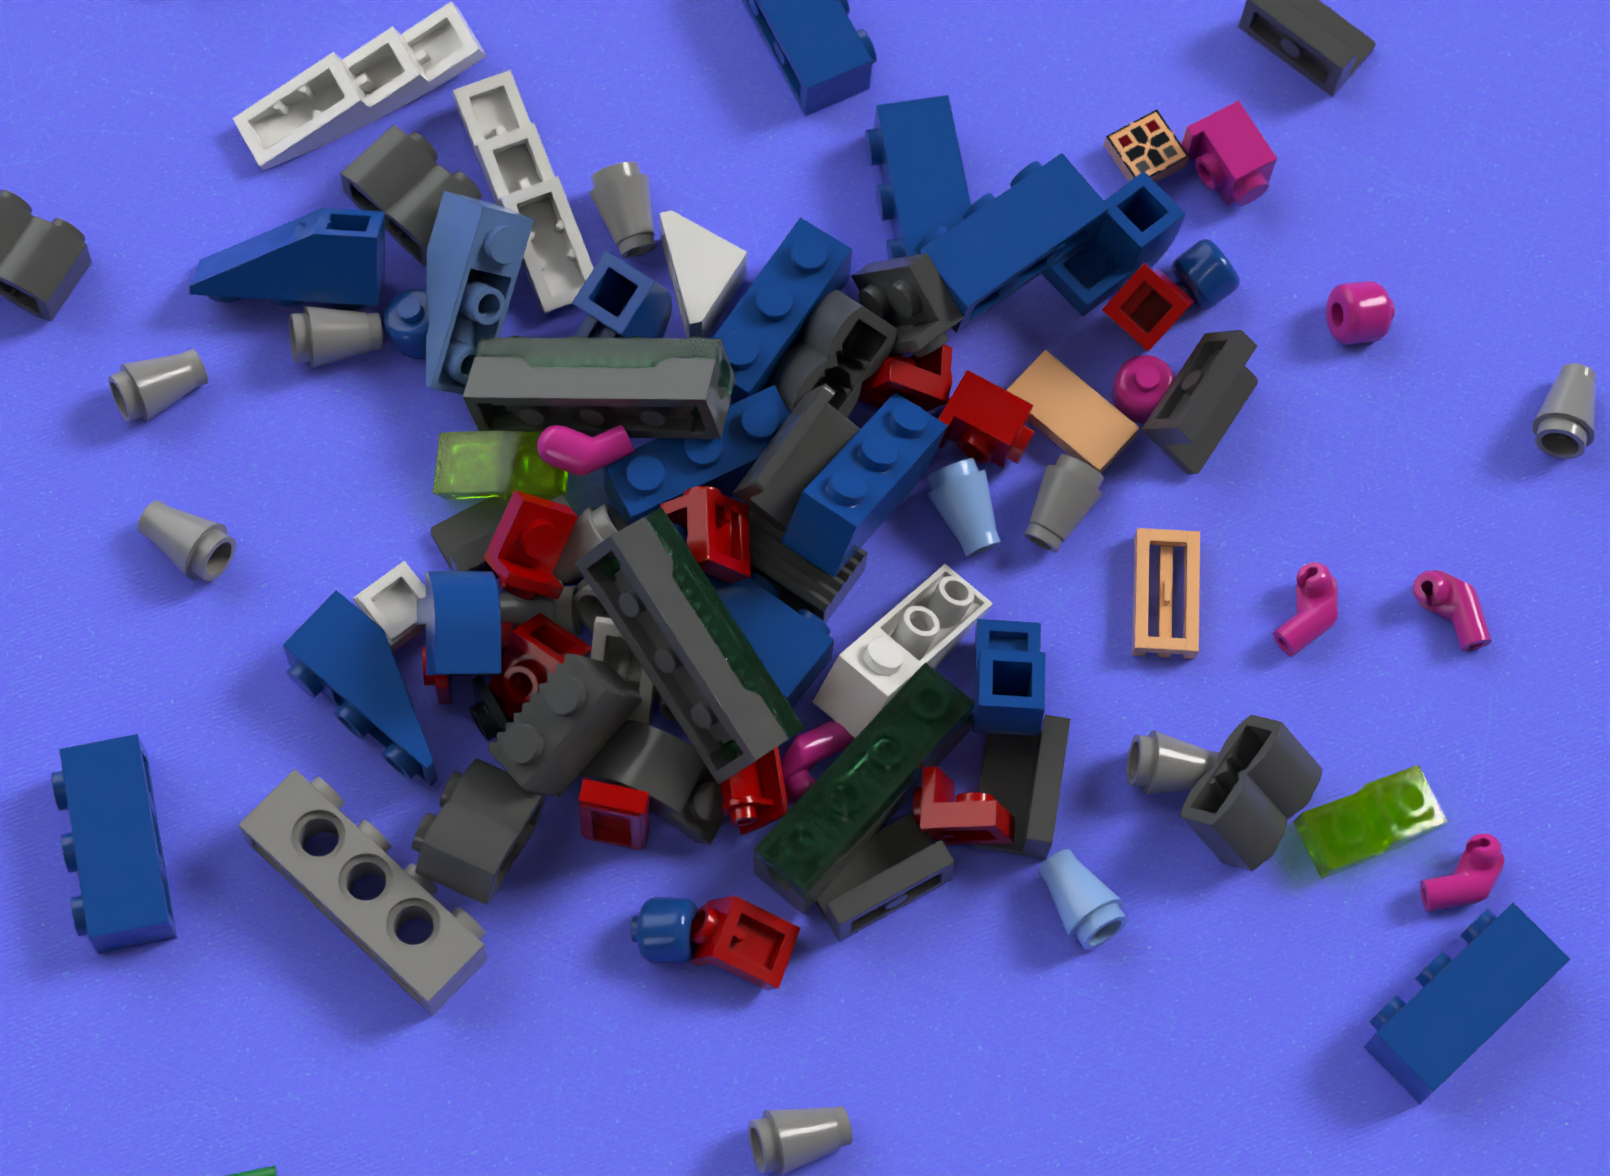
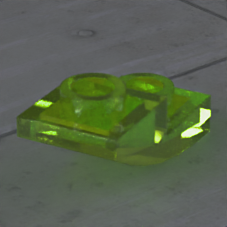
M538 432L439 433L433 494L446 500L499 496L510 501L514 490L547 500H552L561 494L566 499L568 472L555 468L542 460L537 449L538 438L541 435Z
M1416 765L1369 782L1355 794L1302 812L1293 822L1321 879L1418 839L1443 827L1448 821L1420 765Z

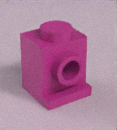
M1239 100L1186 127L1181 145L1190 156L1188 162L1195 159L1196 170L1201 181L1209 190L1213 191L1216 189L1226 206L1234 202L1238 206L1247 205L1267 191L1277 157Z

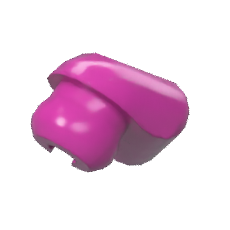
M621 424L594 437L566 426L554 425L541 433L537 443L538 454L544 462L580 477L634 453L629 436Z
M1308 563L1298 571L1296 576L1297 614L1273 632V637L1280 649L1290 657L1296 655L1329 630L1337 620L1338 588L1336 579L1331 575L1328 567L1322 563Z
M1438 570L1424 571L1417 576L1412 587L1413 595L1422 607L1453 622L1462 651L1477 650L1492 642L1477 592L1472 585Z
M834 720L798 735L791 743L781 759L789 803L799 804L813 796V793L817 790V782L809 772L819 761L853 746L854 737L841 724Z
M1489 834L1472 836L1467 841L1466 850L1463 852L1452 875L1420 881L1421 899L1427 912L1476 904L1488 898L1504 865L1502 846L1496 837Z

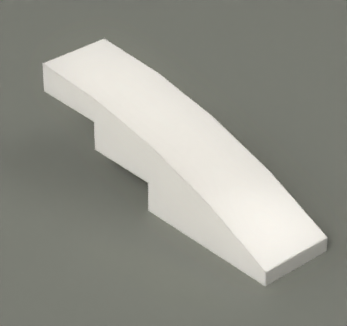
M451 1L402 34L392 26L344 59H341L332 52L232 119L259 167L267 170L323 147L385 117L436 89L487 56L461 11Z
M511 70L453 90V99L495 203L534 219L521 264L543 313L546 314L571 305L594 268L558 176L555 177L535 123L530 122Z

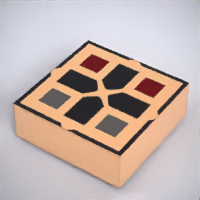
M1157 109L1107 135L1104 142L1105 149L1128 182L1145 171L1156 183L1186 167L1190 157Z

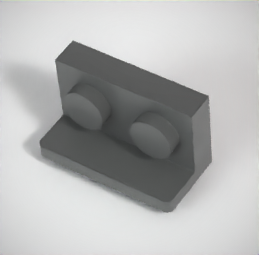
M928 253L869 263L851 275L860 291L858 294L860 304L897 328L895 343L889 356H903L910 352H913L916 358L925 356L948 341L945 331L964 319Z

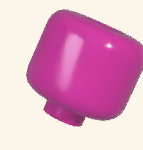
M1375 281L1337 285L1330 292L1326 304V319L1329 330L1333 337L1342 344L1381 340L1388 333L1395 314L1394 304L1389 298L1388 293L1383 286Z
M1140 355L1130 358L1122 364L1114 379L1111 396L1115 408L1132 422L1146 423L1175 379L1174 372L1166 362L1155 356Z

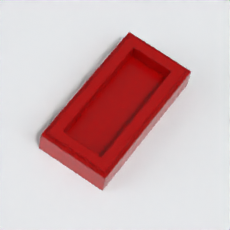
M583 778L578 804L581 834L584 836V839L640 851L645 849L650 830L649 792Z

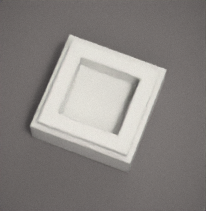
M405 561L353 597L355 606L384 630L392 652L426 629V626H417V600L426 597V587Z

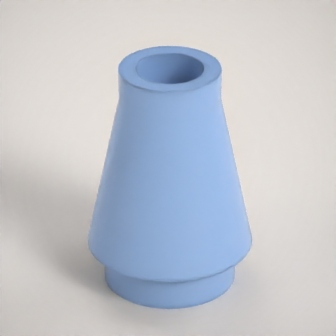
M973 458L950 464L927 477L932 488L927 495L962 545L966 557L980 554L1001 544L996 531L986 471H979Z
M1070 849L1055 853L1040 866L1038 872L1047 884L1070 940H1078L1084 949H1093L1109 941L1126 925L1127 917L1121 910L1124 902L1080 863Z

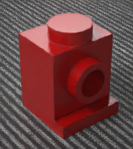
M1143 263L1105 305L1102 311L1149 352L1194 303V300L1161 270L1157 268L1154 271L1146 263Z
M966 370L938 420L948 425L938 447L943 449L947 440L950 439L956 443L957 448L965 456L973 458L976 462L986 464L991 461L1002 468L1008 460L1018 464L1035 434L1034 430L1027 427L1033 405Z
M539 613L512 631L508 639L510 644L501 659V674L492 676L488 688L492 693L500 697L498 705L502 712L514 720V713H522V703H531V693H539V684L547 683V674L556 673V664H564V654L588 657L592 647L542 613Z

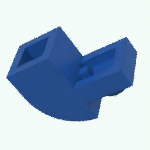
M1145 171L1104 200L1110 209L1095 237L1042 273L1082 317L1116 291L1120 290L1143 263L1152 268L1171 246L1180 230L1186 213Z
M605 250L572 304L588 315L559 359H562L565 368H569L573 359L578 361L579 368H584V364L588 359L592 361L594 368H598L602 359L607 362L608 368H613V364L617 359L621 361L623 368H627L631 359L637 364L644 351L653 356L670 320L672 311L670 292L653 279Z
M426 571V597L417 600V626H426V675L501 674L500 602L497 582L493 572Z
M977 619L974 645V687L971 698V710L974 711L972 720L973 733L1039 736L1045 711L1046 652H1041V623Z

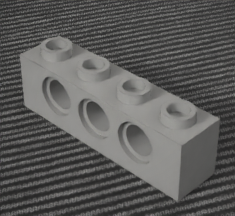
M294 769L238 824L246 843L433 1017L488 960L485 944L480 941L486 935L485 931L462 908L457 907L450 913L433 897L439 891L432 880L416 874V865L410 863L403 869L386 854L392 846L371 823L363 819L356 826L339 810L345 802L328 783L318 776L310 783ZM329 832L339 838L335 849L325 856H312L304 851L307 841L317 833ZM364 876H378L386 882L383 892L372 900H359L351 895L355 882ZM412 919H424L434 926L432 934L426 941L417 945H409L398 939L399 930L406 922Z

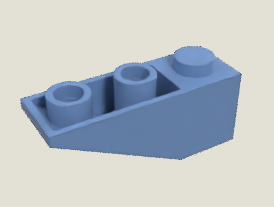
M448 191L443 192L427 248L426 310L429 321L426 335L427 387L464 395L474 357H494L533 225V218L495 203Z

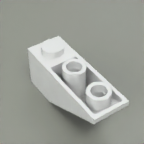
M944 564L838 655L812 702L835 722L845 727L854 738L862 743L880 725L891 707L922 673L925 672L930 675L976 625L977 619H981L988 612L993 603Z

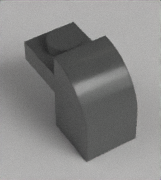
M626 720L578 775L582 779L649 792V810L696 843L711 845L726 816L722 812L723 797L721 785H718L694 746L670 733L644 723Z

